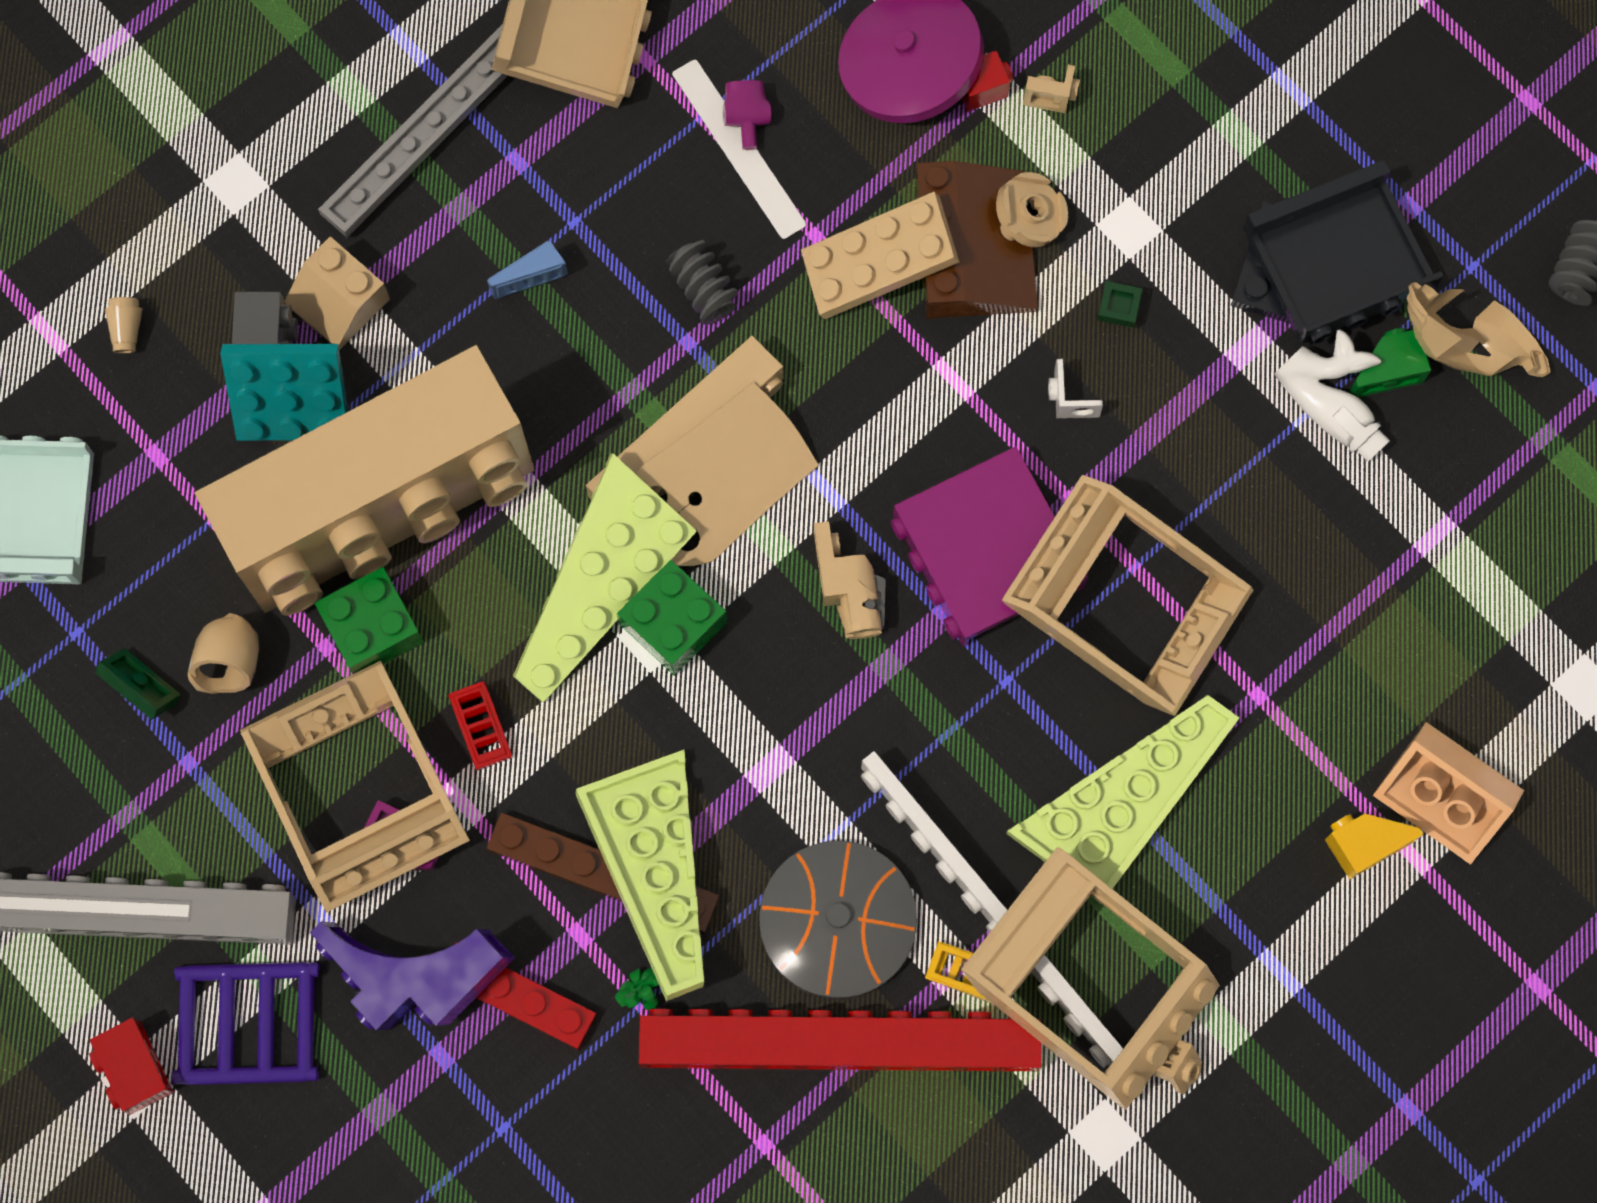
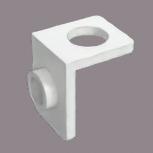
M1057 359L1054 378H1049L1048 381L1049 401L1056 400V418L1100 417L1103 407L1102 400L1065 401L1063 359ZM1080 408H1088L1087 410H1075Z

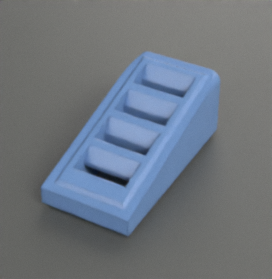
M546 241L488 278L487 282L491 295L494 299H498L568 275L566 263L550 241Z

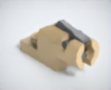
M829 521L814 523V539L824 606L838 605L836 607L847 639H865L879 636L882 633L881 630L884 629L885 579L874 574V569L865 555L834 558V556L841 555L838 532L831 533Z

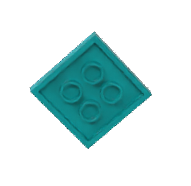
M222 344L220 355L236 441L295 440L348 412L338 344Z

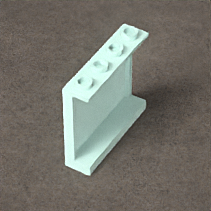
M0 435V582L82 583L94 453L82 439L62 437L60 441H46L38 436H24L22 440H8L7 437Z

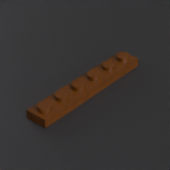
M500 814L486 848L488 852L622 902L599 849L507 814ZM695 886L698 903L699 932L706 934L720 896Z

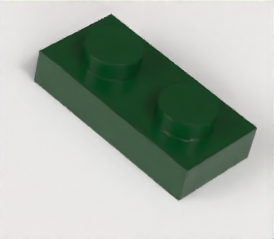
M125 648L101 660L95 670V673L151 720L176 706L181 696L179 692Z

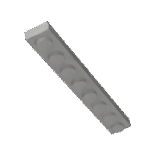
M502 25L318 209L320 215L344 236L348 237L508 76L491 70Z

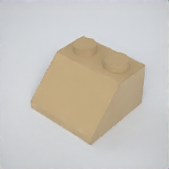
M329 237L303 263L285 299L286 305H291L292 311L329 344H338L340 350L390 300L385 284L332 237Z

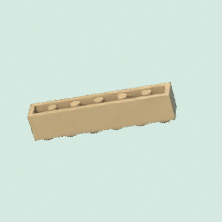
M751 336L617 457L636 474L644 463L699 425L752 382L769 397H772L783 385V365ZM605 468L586 484L590 499L596 485L599 484ZM650 487L660 497L666 493L662 487Z

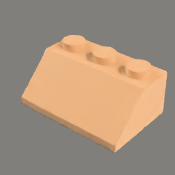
M1426 722L1373 796L1471 864L1514 811L1524 790Z

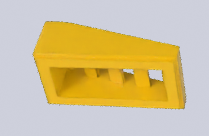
M938 941L925 979L991 1003L974 988L966 976L963 982L957 981L964 960L968 961L973 952ZM950 954L955 956L948 977L942 975V972Z

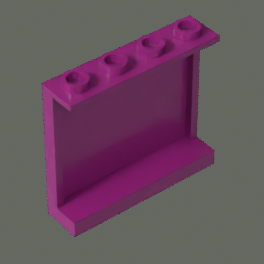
M1015 446L894 505V519L890 520V523L897 538L900 541L905 539L910 547L911 552L908 553V557L916 573L923 572L929 583L925 588L931 602L935 607L941 605L947 617L943 619V623L952 640L958 638L962 647H965L969 644V639L1020 615L1004 604L1002 598L1055 516ZM1087 574L1075 592L1085 588L1088 580Z

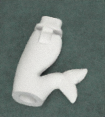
M1337 330L1334 355L1332 357L1324 358L1302 346L1275 372L1276 378L1301 409L1337 441L1347 447L1350 446L1349 450L1352 453L1357 450L1368 462L1390 441L1378 429L1381 425L1378 422L1373 423L1375 421L1374 415L1361 399L1346 391L1319 382V380L1337 379L1348 373H1357L1381 363V360L1374 354L1355 351L1351 338L1344 331Z

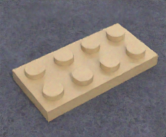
M935 192L801 249L819 315L824 319L959 263L940 196Z

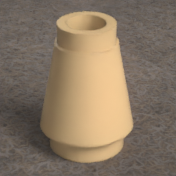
M115 297L108 299V307L105 308V314L114 353L128 354L136 352L143 311L139 307V300L136 298Z

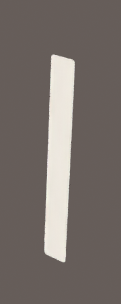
M692 60L673 71V77L780 237L785 239L804 228L806 222L757 149H742L741 127L724 126L723 104L725 101L698 61Z

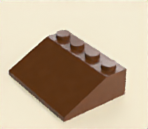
M959 161L917 163L915 178L917 199L932 192L940 196L959 259V263L923 277L926 319L1038 312L1033 247L1022 245L1016 240L1010 241L1006 239L1001 233V223L996 211V199L1000 187L1015 176L1026 171Z

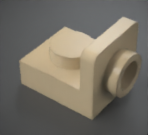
M1068 64L1064 83L1058 82L1049 76H1028L1023 105L1066 114L1068 100L1076 101L1080 82L1079 79L1073 78L1075 66Z
M1179 1039L1168 1054L1164 1064L1158 1067L1153 1075L1171 1082L1175 1091L1184 1095L1190 1084L1192 1085L1198 1080L1202 1061L1192 1044Z

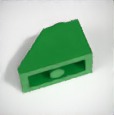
M1397 328L1386 332L1372 353L1381 360V363L1361 371L1349 393L1359 398L1424 383L1431 368L1427 355L1424 354L1422 347L1415 338L1414 330L1406 331L1405 328Z

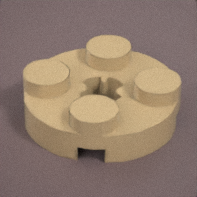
M1033 172L1020 173L998 190L996 211L1001 223V233L1006 239L1010 241L1016 240L1018 243L1029 247H1041L1057 238L1059 233L1064 230L1068 221L1066 200L1060 191L1057 194L1055 193L1054 189L1048 185L1051 181L1045 176ZM1027 202L1031 203L1032 209L1038 211L1037 215L1032 216L1026 208Z

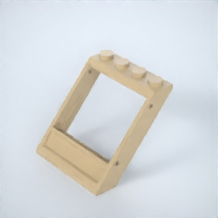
M1082 475L1002 598V601L1144 704L1175 716L1253 592V588L1114 486ZM1123 516L1209 577L1144 682H1141L1057 620Z
M381 661L240 730L309 882L326 913L470 841ZM394 706L410 737L407 742L433 794L311 854L287 801L284 802L269 768Z
M1059 847L1054 850L961 969L981 995L1125 1110L1142 1093L1146 1083L1158 1067L1164 1064L1170 1051L1182 1035L1189 1031L1192 1022L1204 1006L1213 999L1216 990L1220 986L1208 966ZM1090 895L1183 967L1177 979L1104 1073L1011 999Z

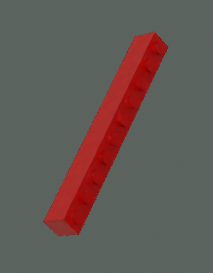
M650 1009L649 1016L640 1015L639 1065L641 1068L1039 1072L1042 1068L1041 1042L1009 1016L1008 1019H992V1013L969 1012L968 1019L952 1018V1012L946 1011L928 1012V1018H912V1012L890 1011L888 1012V1018H872L871 1011H849L848 1017H832V1011L828 1010L808 1011V1017H792V1011L770 1010L768 1017H753V1011L745 1009L729 1010V1016H713V1010L691 1009L689 1010V1016H673V1010Z

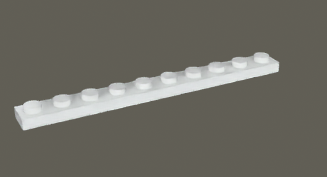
M873 751L862 760L861 769L864 773L861 774V778L873 793H877L880 790L889 801L885 806L898 823L905 820L914 831L910 835L914 843L923 853L930 850L939 861L935 865L939 873L948 883H952L955 880L964 891L961 895L964 903L973 913L976 914L980 911L990 922L986 925V928L991 932L1007 909L875 751ZM1044 955L1031 971L1041 984L1037 987L1038 991L1051 1006L1055 1003L1060 1006L1066 1014L1063 1018L1065 1024L1077 1037L1081 1034L1085 1036L1092 1045L1089 1052L1105 1068L1114 1062L1123 1048Z

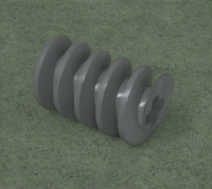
M1581 220L1572 225L1570 235L1564 243L1565 248L1562 249L1559 255L1560 261H1557L1554 267V274L1551 275L1548 283L1551 290L1561 299L1575 305L1588 306L1593 300L1589 293H1595L1597 290V283L1595 282L1597 281V221Z
M700 240L684 245L673 252L667 258L665 265L670 266L669 271L673 277L677 278L678 286L685 290L684 294L687 300L693 302L692 307L694 311L700 313L701 322L704 325H709L724 319L735 310L737 305L732 300L737 296L738 291L736 288L724 290L731 280L728 276L717 279L723 267L721 264L709 266L715 259V255L713 252L701 254L708 244L705 240Z

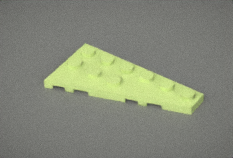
M614 453L609 455L605 465L606 468L592 494V500L582 522H580L556 576V582L542 608V614L534 632L531 633L513 674L516 680L543 703L618 620L617 612L697 532Z
M1207 695L1156 732L1139 741L1125 753L1117 756L1071 787L1063 795L1037 810L1032 816L1009 829L1006 834L1044 862L1047 861L1057 847L1063 849L1113 889L1237 723L1239 717Z
M681 750L576 789L577 800L666 1001L704 986L691 821L688 806V787L685 771V752Z

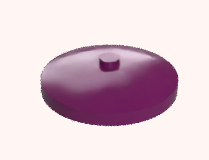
M877 0L856 17L843 38L838 60L840 77L852 101L868 115L892 123H912L926 120L952 107L971 88L983 62V36L975 16L961 0Z

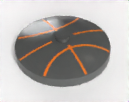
M827 841L798 851L783 862L775 871L766 886L761 901L759 916L760 932L770 961L789 983L817 997L837 1000L850 999L877 990L891 980L901 969L914 943L917 929V910L915 899L907 880L896 865L887 857L859 843Z

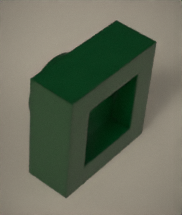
M1106 281L1097 320L1134 328L1143 288Z

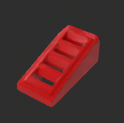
M485 681L448 694L476 771L513 758ZM483 698V703L464 710L461 705ZM488 712V718L468 725L466 719ZM491 727L494 728V733L473 740L472 734ZM499 741L500 748L479 755L477 749Z

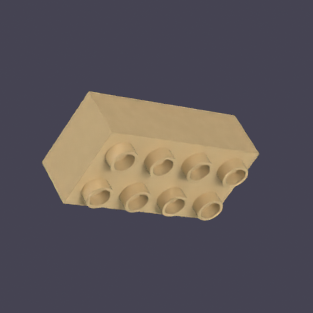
M475 345L199 489L194 494L236 573L264 613L278 607L282 615L289 616L314 605V602L320 600L323 596V591L319 585L347 570L351 579H360L386 566L392 559L388 548L415 534L420 543H428L445 536L460 523L456 512L483 498L488 507H496L513 500L528 486L524 476L535 470L521 423L480 350Z

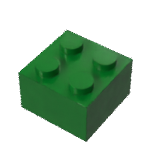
M672 560L655 574L617 612L619 625L673 676L727 623L726 610Z
M384 567L314 602L352 674L379 661L384 665L424 643Z

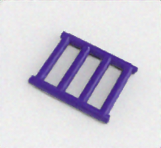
M320 963L176 966L174 968L175 980L180 981L178 1070H173L172 1084L204 1085L318 1081V1067L313 1066L315 977H319ZM299 978L297 1066L273 1067L275 979ZM259 979L257 1067L234 1068L235 980ZM219 980L217 1068L194 1069L196 981Z

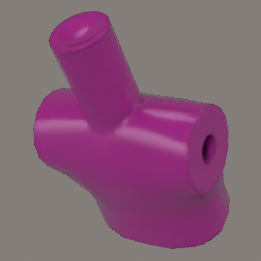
M759 80L728 82L725 85L726 95L723 104L724 126L741 127L742 149L754 150L757 148L755 126L771 123V105L766 99L764 82Z

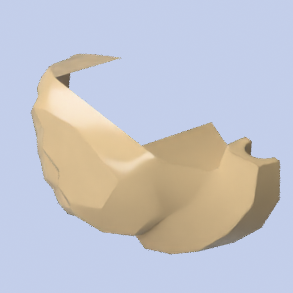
M1414 282L1409 285V294L1406 298L1408 301L1407 309L1413 324L1415 338L1422 347L1424 354L1433 360L1457 370L1485 376L1495 375L1517 365L1523 366L1531 376L1544 377L1550 373L1548 359L1536 339L1520 320L1500 303L1494 300L1475 318L1473 328L1460 329L1445 323L1436 312L1464 290L1449 289L1438 294L1426 284L1421 286ZM1480 342L1491 356L1474 354L1471 351Z

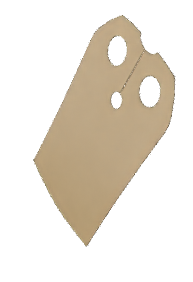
M752 382L707 419L644 463L638 469L636 475L649 487H662L667 494V504L697 530L700 538L698 546L691 551L680 549L671 559L677 566H695L712 562L719 557L770 507L819 465L791 420L764 391ZM692 492L701 494L702 502L700 505L692 506L689 504L688 497Z

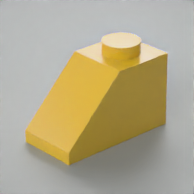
M1365 813L1353 819L1352 815L1348 814L1330 826L1333 832L1325 841L1351 880L1416 842L1424 834L1420 828Z

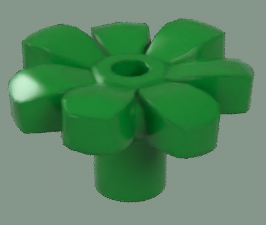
M640 968L632 971L629 974L631 981H624L618 990L619 992L615 995L616 1001L621 1007L627 1005L628 1008H633L640 1002L646 1010L655 1008L659 1000L655 996L653 988L659 984L652 968H648L644 972Z

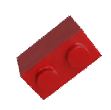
M132 1017L89 1039L93 1047L89 1057L96 1071L99 1074L105 1073L110 1084L109 1087L105 1088V1091L115 1110L121 1108L122 1112L132 1115L174 1093L141 1021Z

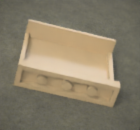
M509 0L491 70L618 108L623 97L630 98L634 86L635 77L630 75L632 64L638 65L642 54L643 44L638 42L640 31L646 32L652 11L646 10L648 0Z

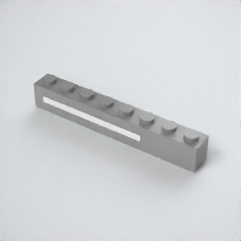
M0 872V932L292 945L296 897L291 892H286L285 886L274 884L262 885L261 891L247 890V885L241 883H223V889L207 888L208 883L200 881H184L183 887L168 886V881L159 879H146L144 885H129L128 879L117 877L105 878V884L90 883V878L84 876H66V882L51 881V876L43 874H27L26 880H13L11 874Z

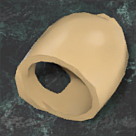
M232 613L204 626L196 639L188 669V679L197 691L215 694L235 693L249 687L256 672L259 653L257 632L242 616ZM213 663L227 665L228 667L222 678H210L200 671L199 666Z

